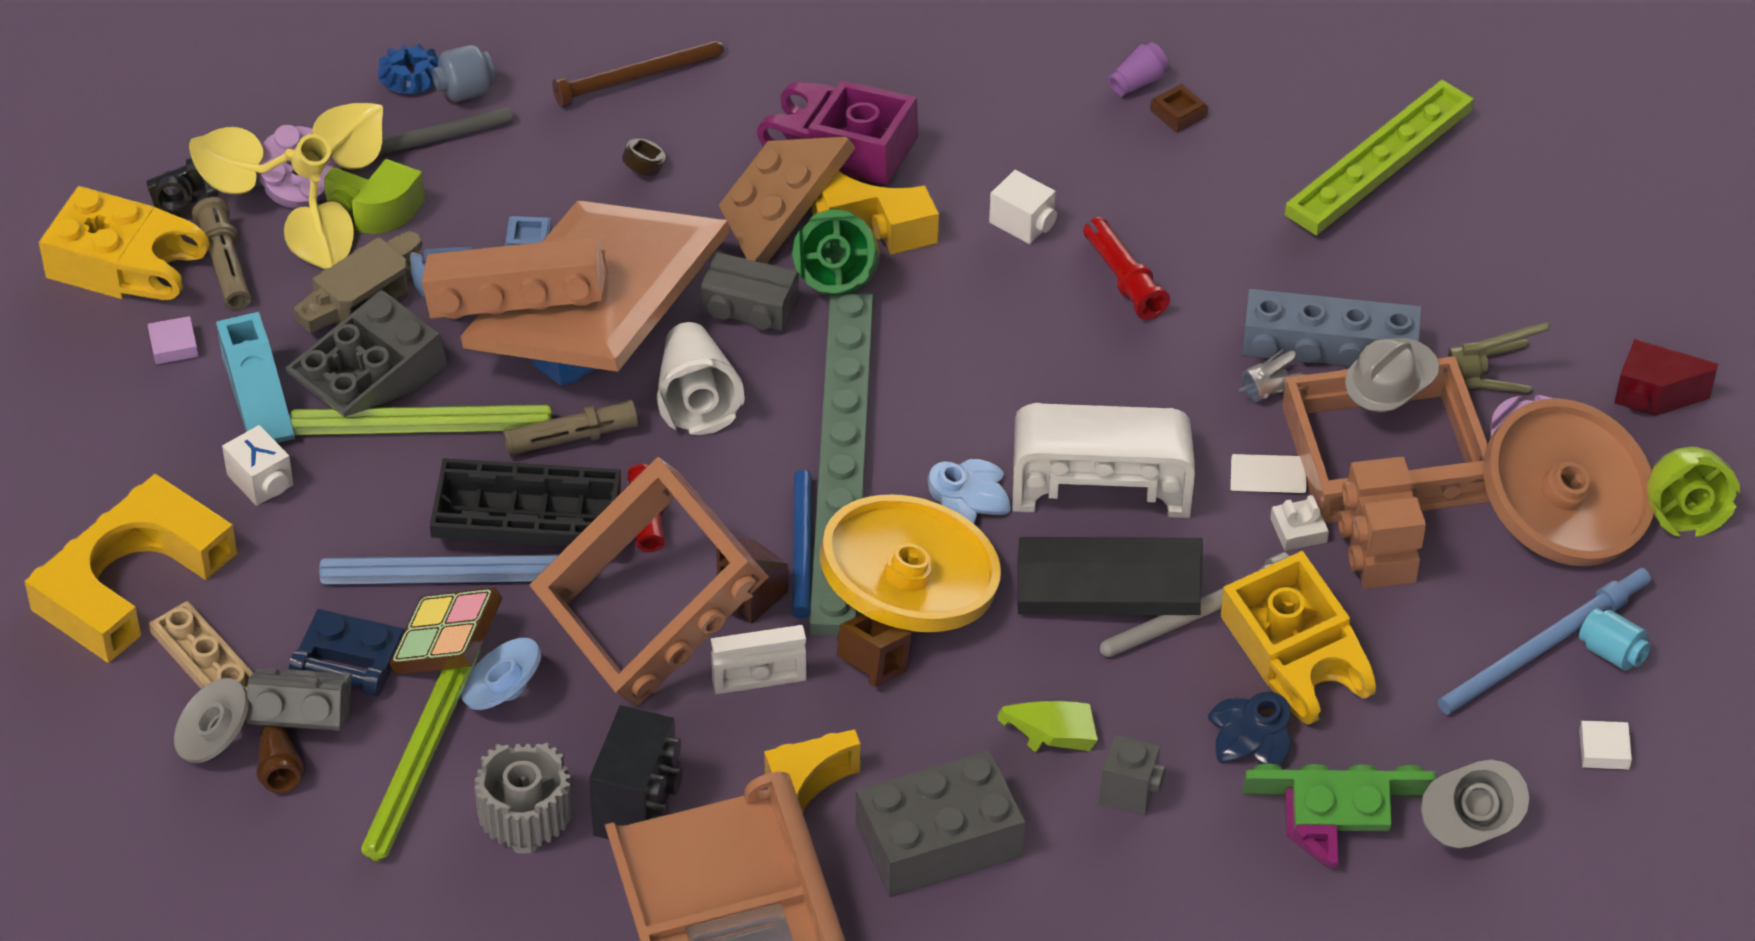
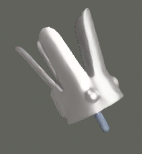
M1282 349L1263 364L1259 363L1242 372L1244 387L1240 388L1239 392L1246 391L1254 402L1267 399L1271 394L1283 393L1286 377L1304 375L1302 373L1288 375L1285 369H1280L1294 359L1295 351L1283 354L1284 350Z

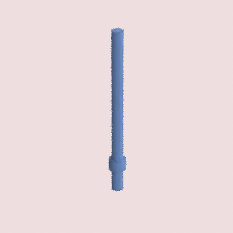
M1641 567L1619 582L1611 581L1596 591V597L1438 699L1437 703L1440 710L1446 715L1451 714L1581 629L1586 617L1594 609L1599 608L1602 611L1612 610L1615 612L1626 605L1629 596L1651 583L1649 572Z

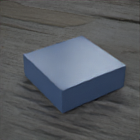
M509 216L505 246L542 242L552 230L551 218Z

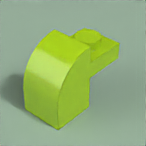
M388 159L382 162L369 180L334 167L324 177L327 202L334 201L340 203L349 215L354 216L355 231L361 233L380 234L396 230L409 222L425 202L422 171Z

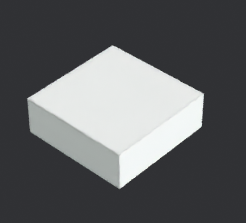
M1581 720L1579 734L1582 768L1629 770L1632 757L1628 722Z

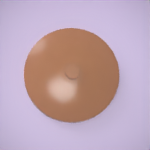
M1552 398L1537 400L1525 404L1512 412L1490 438L1483 464L1484 482L1489 500L1499 519L1512 535L1537 554L1566 565L1597 566L1624 555L1640 540L1648 529L1654 514L1647 500V481L1651 473L1650 465L1640 446L1627 430L1602 411L1587 404L1568 399Z

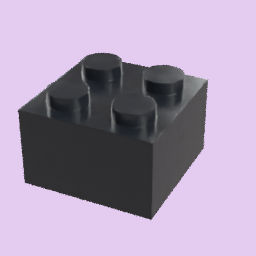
M619 706L589 777L593 836L609 839L605 828L606 824L615 823L617 826H625L667 815L668 805L666 802L669 794H677L682 779V768L676 765L681 749V739L675 738V721L673 717L627 706Z

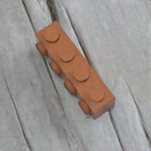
M597 236L427 254L422 286L430 319L442 317L457 319L471 314L488 313L498 315L510 310L529 308L532 310H544L550 306L568 304L585 306L592 302L602 301L606 272L599 237Z

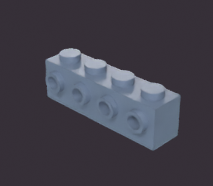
M1249 289L1242 355L1271 358L1283 349V354L1295 351V357L1292 361L1351 367L1359 358L1364 348L1376 340L1407 338L1419 342L1421 306Z

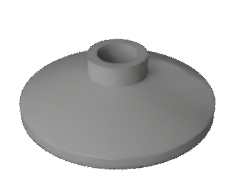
M222 678L209 683L193 696L182 711L174 732L175 750L181 758L190 763H201L214 758L229 746L239 733L247 716L249 699L247 698L246 688L235 679Z

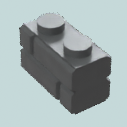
M716 252L710 265V270L707 271L701 285L702 312L708 313L719 320L733 319L749 323L757 329L765 330L770 328L784 332L790 319V314H792L798 302L799 272Z
M259 667L248 678L247 698L249 699V708L246 716L247 724L340 731L350 718L351 674L285 669L281 673L277 668Z

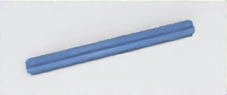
M560 554L323 558L319 565V576L321 583L324 585L533 582Z

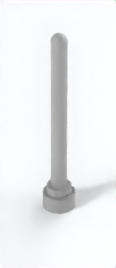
M1282 552L1266 559L1265 565L1260 567V570L1289 557V555ZM1223 589L1201 598V615H1161L1104 640L1100 645L1101 654L1105 657H1113L1222 608Z

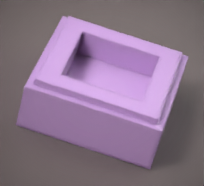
M190 316L147 324L155 365L198 357Z

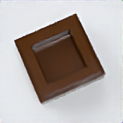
M1181 83L1152 99L1150 111L1177 133L1206 117L1208 105Z

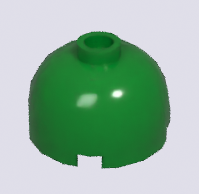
M831 209L812 216L809 219L810 222L804 226L802 231H798L794 239L792 256L796 271L799 272L800 277L804 279L807 285L822 294L841 296L859 291L871 281L878 269L880 251L876 235L864 220L849 211Z

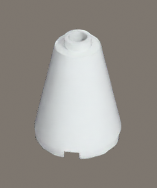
M686 322L673 327L666 337L657 390V405L661 417L671 428L675 430L676 427L689 431V434L698 436L715 433L730 425L736 418V411L741 404L743 406L745 400L743 383L739 374L701 325Z

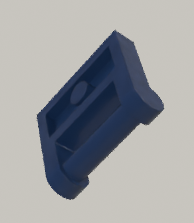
M317 609L299 649L295 650L291 656L289 669L351 674V686L363 688V693L379 696L391 673L392 668L389 662L402 637L404 628ZM316 658H321V659L330 660V661H334V662H338V663H343V664L352 665V666H356V667H360V668H365V669H367V670L358 669V668H354V667H350V666H345V665H341V664H336V663H332V662H328V661H323V660H319V659H316Z

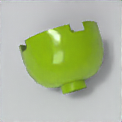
M1693 446L1677 448L1665 454L1654 465L1647 481V500L1655 518L1661 527L1672 535L1680 537L1679 532L1696 530L1695 537L1720 528L1733 515L1737 507L1733 502L1736 497V491L1740 493V484L1729 464L1713 451Z

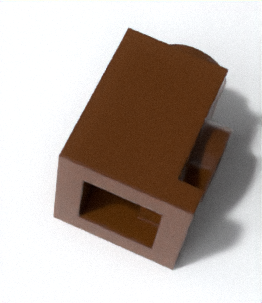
M861 614L840 624L836 655L853 665L857 670L870 675L869 684L877 687L907 672L912 633L904 629L885 625Z

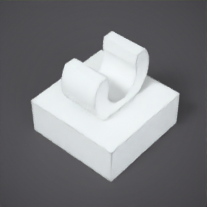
M1313 495L1308 496L1307 500L1292 503L1290 499L1286 500L1283 505L1272 507L1270 519L1284 551L1327 543L1329 531Z

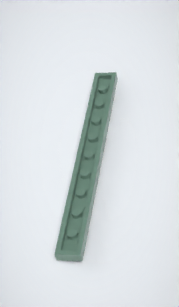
M873 294L830 295L810 635L838 636L840 624L857 615V610L840 598L829 585L821 568L819 552L824 531L831 517L845 505L863 498Z

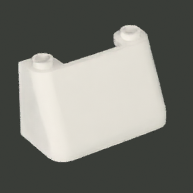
M1032 403L1017 411L1014 428L1013 512H1034L1035 503L1039 497L1049 493V498L1058 499V484L1147 487V502H1156L1157 497L1167 505L1168 517L1190 518L1195 461L1190 418L1184 412L1174 408Z

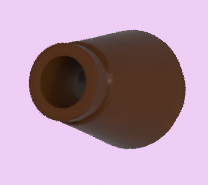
M267 726L260 733L256 775L259 782L270 792H289L299 784L304 772V766L287 730L281 726Z

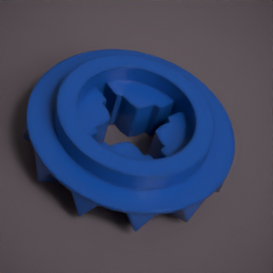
M403 43L400 50L388 48L387 56L379 58L378 78L387 89L401 94L420 93L435 86L432 68L438 67L439 58L434 49L424 50L421 43L413 48H408ZM412 64L415 67L414 73L411 74L405 65Z

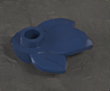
M1262 692L1256 694L1251 699L1228 698L1218 703L1207 716L1212 724L1221 728L1216 738L1215 748L1219 763L1239 760L1254 754L1259 765L1275 764L1281 766L1289 755L1291 741L1286 728L1291 720V709L1287 700L1280 694ZM1265 708H1273L1275 710V713L1270 717L1259 715V712Z

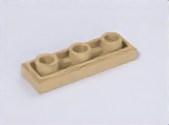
M188 601L149 622L151 634L201 689L218 679L232 678L240 682L247 690L248 678L254 673Z

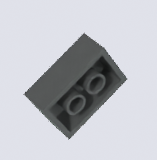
M990 750L856 790V826L889 897L1023 856L1025 820Z

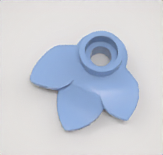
M969 459L959 465L948 461L939 462L931 468L927 481L932 497L941 502V505L959 513L973 524L977 513L1008 515L1011 506L1008 495L1001 485L998 484L1004 472L997 465L980 459Z

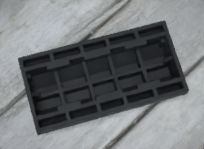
M443 458L430 521L431 537L569 546L621 494V469Z
M1019 537L1017 559L1018 614L1201 615L1203 538Z

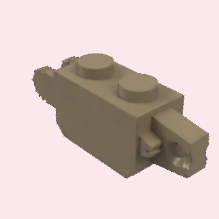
M405 231V233L395 236L388 242L378 237L365 246L356 249L352 254L330 268L324 269L319 275L312 278L314 291L293 308L295 321L302 325L306 331L313 333L332 323L337 326L380 290H383L399 303L408 298V279L412 277L410 254L411 252H417L421 255V252L418 251L423 247L419 233Z

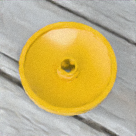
M876 495L861 498L845 505L829 520L820 545L821 568L826 580L836 594L863 615L899 629L916 632H942L966 626L979 619L989 609L1000 582L1001 568L998 555L989 539L976 525L943 505L913 496Z

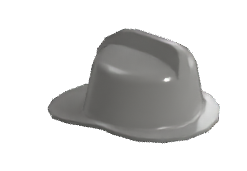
M1407 338L1376 340L1364 348L1359 358L1348 369L1345 379L1346 390L1355 404L1366 410L1376 412L1395 410L1406 404L1437 378L1439 363L1436 355L1430 348L1416 340Z
M1490 759L1472 763L1446 773L1432 781L1423 794L1421 813L1424 825L1432 837L1443 845L1465 848L1505 834L1518 826L1527 813L1530 797L1527 783L1518 770L1506 762Z

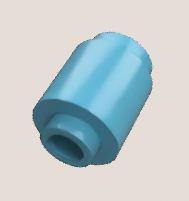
M1599 608L1594 609L1586 617L1579 632V639L1586 643V648L1624 671L1629 670L1633 666L1639 667L1646 660L1651 649V644L1648 642V631L1612 610L1602 611Z

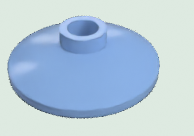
M517 638L505 642L490 651L473 667L461 694L464 703L471 709L484 710L520 696L526 689L527 682L533 676L540 663L541 649L538 644L530 638Z

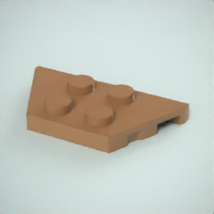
M829 137L768 141L718 205L725 219L728 220V224L748 260L765 264L769 262L855 150V146L849 138Z

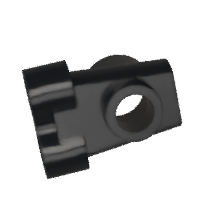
M192 158L186 159V165L146 181L154 207L170 214L182 211L191 202H200L210 197L220 198L218 190L208 184L199 174ZM173 186L177 187V189L169 190L166 187Z

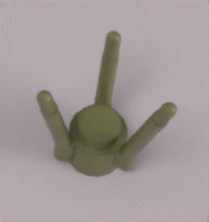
M1548 322L1483 341L1451 347L1448 349V357H1456L1467 390L1483 388L1530 394L1532 387L1529 385L1481 379L1480 375L1488 373V356L1526 348L1529 342L1523 338L1548 331L1551 326Z

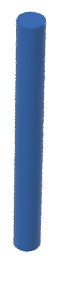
M798 470L794 473L792 614L796 618L803 619L810 615L811 473L807 470Z

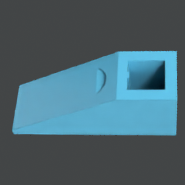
M259 312L217 321L216 325L222 360L246 432L260 425L276 443L295 439L274 358Z

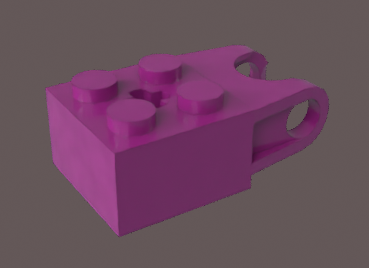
M842 80L837 87L793 82L787 85L781 93V108L787 115L776 114L765 117L757 128L758 140L763 147L768 141H776L769 135L768 128L781 131L786 140L829 137L849 138L855 146V150L839 171L846 176L887 185L918 138L917 97ZM790 95L803 97L808 103L807 106L802 108L795 105Z

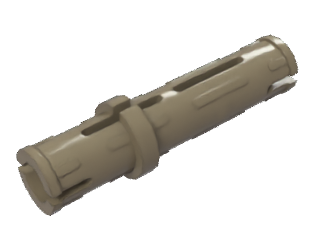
M630 399L626 402L597 409L590 405L583 407V412L544 420L509 430L504 429L503 436L509 457H514L517 454L553 447L590 437L591 441L599 440L601 434L638 427V420L633 401Z

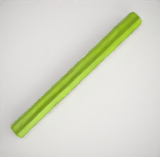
M548 404L369 408L347 417H343L333 408L294 409L290 413L294 435L495 432L552 419V410Z
M481 648L472 667L441 671L361 846L362 854L369 857L372 861L381 862L382 859L388 857L476 663Z

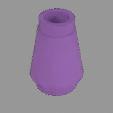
M1153 42L1147 45L1140 44L1114 73L1108 77L1109 85L1118 96L1123 97L1127 93L1162 79L1164 72L1169 69L1168 58L1157 44Z

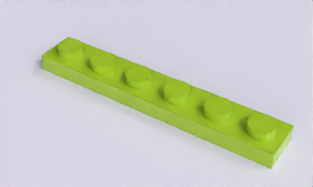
M1440 80L1290 199L1285 205L1284 215L1317 236L1469 114L1473 108L1474 98L1446 81Z

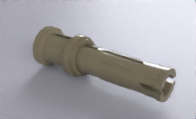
M218 197L206 198L193 207L192 217L196 225L200 226V229L204 231L209 239L210 248L207 253H210L223 294L224 305L230 310H241L250 304L251 294L248 291L235 249L238 234L234 226L229 223L230 208L224 199Z

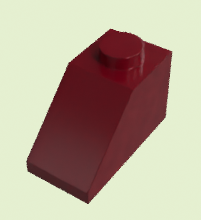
M1634 339L1620 374L1614 403L1657 416L1710 399L1719 363Z

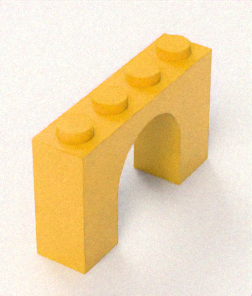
M153 474L143 484L133 488L128 496L109 512L103 513L81 535L70 540L63 550L46 564L39 566L32 572L30 577L24 581L30 608L34 613L107 663H110L141 636L136 606L98 581L102 571L110 563L122 556L148 551L165 554L204 580H207L238 554L233 524L157 474Z

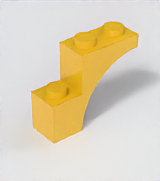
M838 171L811 206L813 216L816 213L831 209L849 211L864 220L870 228L873 227L876 238L884 240L890 255L938 243L939 213L925 185L912 188L878 187L859 182Z
M854 729L841 733H829L821 738L796 744H783L775 749L764 751L765 774L777 771L790 774L803 813L810 801L827 786L844 777L860 772L861 743Z

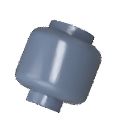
M474 44L441 52L438 59V67L432 68L433 81L437 91H445L447 97L453 102L483 96L488 93L490 83L495 82V70L489 53L487 51L482 52Z

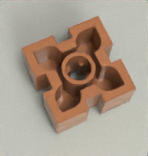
M1404 456L1352 462L1349 479L1347 482L1342 483L1344 511L1338 512V529L1341 538H1348L1350 569L1352 572H1358L1363 589L1416 583L1420 563L1417 549L1422 548L1426 523L1418 498L1413 497L1411 491L1413 483Z

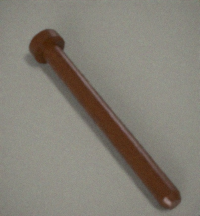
M711 41L569 82L565 77L557 78L552 81L553 93L558 105L564 107L572 104L573 97L718 57L724 52V47L720 41Z

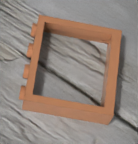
M1455 356L1437 358L1439 363L1437 378L1427 388L1409 400L1442 398L1465 463L1408 470L1413 483L1411 491L1413 497L1418 498L1421 511L1490 502L1485 488L1483 473L1484 456L1488 444ZM1348 369L1286 377L1282 408L1297 454L1301 458L1306 473V482L1310 494L1314 496L1325 523L1338 522V512L1344 511L1342 483L1347 482L1349 478L1328 480L1307 414L1360 407L1349 397L1346 390L1345 379Z
M657 457L529 586L614 692L639 706L652 692L655 694L660 685L678 667L688 662L693 652L711 634L719 631L726 619L743 602L752 598V593L769 576L682 474ZM676 498L730 563L621 671L568 604Z

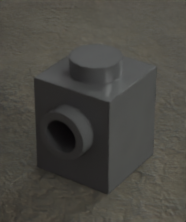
M1115 734L1102 768L1099 804L1145 816L1152 793H1160L1165 777L1166 766L1159 765L1161 745Z

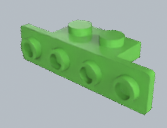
M1261 764L1255 766L1253 770H1246L1242 788L1243 794H1285L1286 788H1292L1294 828L1298 825H1337V831H1389L1391 827L1390 795L1423 796L1430 783L1436 780V772L1424 771L1422 767L1417 765L1400 766L1395 771H1376V768L1371 765H1355L1349 767L1348 770H1329V767L1325 765L1311 764L1303 766L1300 770H1282L1279 765Z

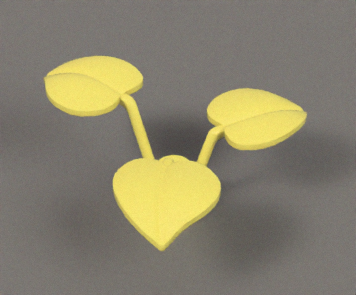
M352 103L329 109L317 118L311 134L302 137L295 150L287 149L285 154L263 165H259L263 158V147L253 133L243 128L225 127L214 130L206 135L192 138L189 143V150L192 161L203 179L215 189L227 194H243L251 191L256 183V172L266 173L287 161H291L292 167L298 175L310 179V207H299L289 214L284 225V238L287 246L297 257L321 269H326L348 256L352 247L354 229L349 213L340 203L329 201L318 206L319 175L323 172L331 155L338 166L351 170L365 168L374 162L382 145L383 106L373 103Z

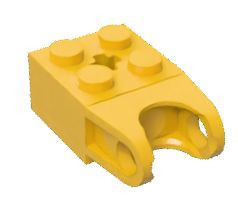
M78 186L40 239L39 247L45 276L48 279L123 299L125 294L159 300H171L179 295L183 287L181 275L167 263L175 260L191 261L201 259L209 250L210 242L202 229L183 218L154 206ZM181 235L192 238L198 246L185 242ZM157 276L167 280L172 287L160 283Z
M1303 551L1223 587L1222 620L1265 683L1274 693L1280 694L1287 700L1291 712L1301 722L1309 725L1320 720L1318 716L1321 709L1314 691V686L1326 681L1341 683L1362 699L1375 694L1376 683L1374 674L1350 625V617Z

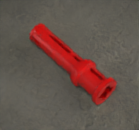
M1096 217L1091 219L1090 221L1097 228L1098 232L1095 233L1087 223L1083 229V234L1117 277V289L1122 296L1130 298L1134 303L1133 310L1136 315L1142 320H1151L1163 314L1170 303V296L1166 289L1155 284L1153 273L1148 266L1135 261L1105 218Z

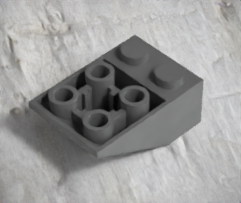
M380 290L289 364L285 370L339 414L347 417L417 392L446 368L448 363L440 333L383 290Z

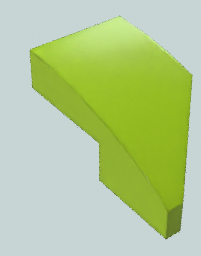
M1066 701L1028 702L1003 706L997 714L998 721L1004 726L1013 724L1028 737L1029 741L1026 745L1035 753L1043 743H1046L1048 746L1090 752L1098 741L1091 707L1088 703Z

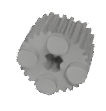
M547 742L543 745L536 744L534 748H531L530 744H526L525 747L516 744L514 749H511L509 745L501 746L497 744L495 745L496 750L489 749L487 751L488 757H481L482 769L477 770V777L475 778L474 787L479 824L483 826L485 833H489L491 839L497 838L499 844L507 842V847H512L518 854L533 853L539 846H542V841L545 840L549 843L552 841V836H560L559 830H565L566 824L572 820V793L568 767L564 766V755L562 753L558 754L556 747L550 749Z

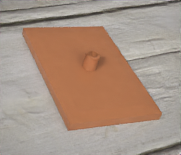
M577 200L542 242L598 236L606 272L602 301L592 302L585 306L568 304L550 306L544 310H532L530 308L510 310L498 315L480 313L461 335L463 349L618 372L730 233L728 220Z

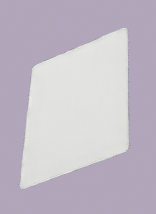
M1232 454L1230 490L1306 493V473L1300 456Z

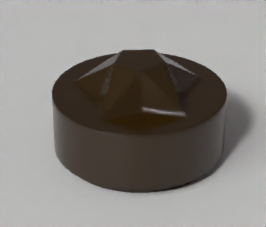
M641 138L628 141L622 154V160L625 165L643 175L658 174L666 159V155L660 146L652 141Z

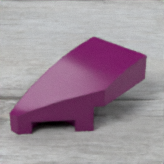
M1286 788L1284 794L1286 837L1325 866L1337 868V825H1298L1294 828L1292 788Z

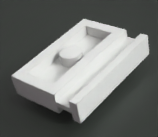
M803 625L711 638L712 681L715 695L806 681V636Z

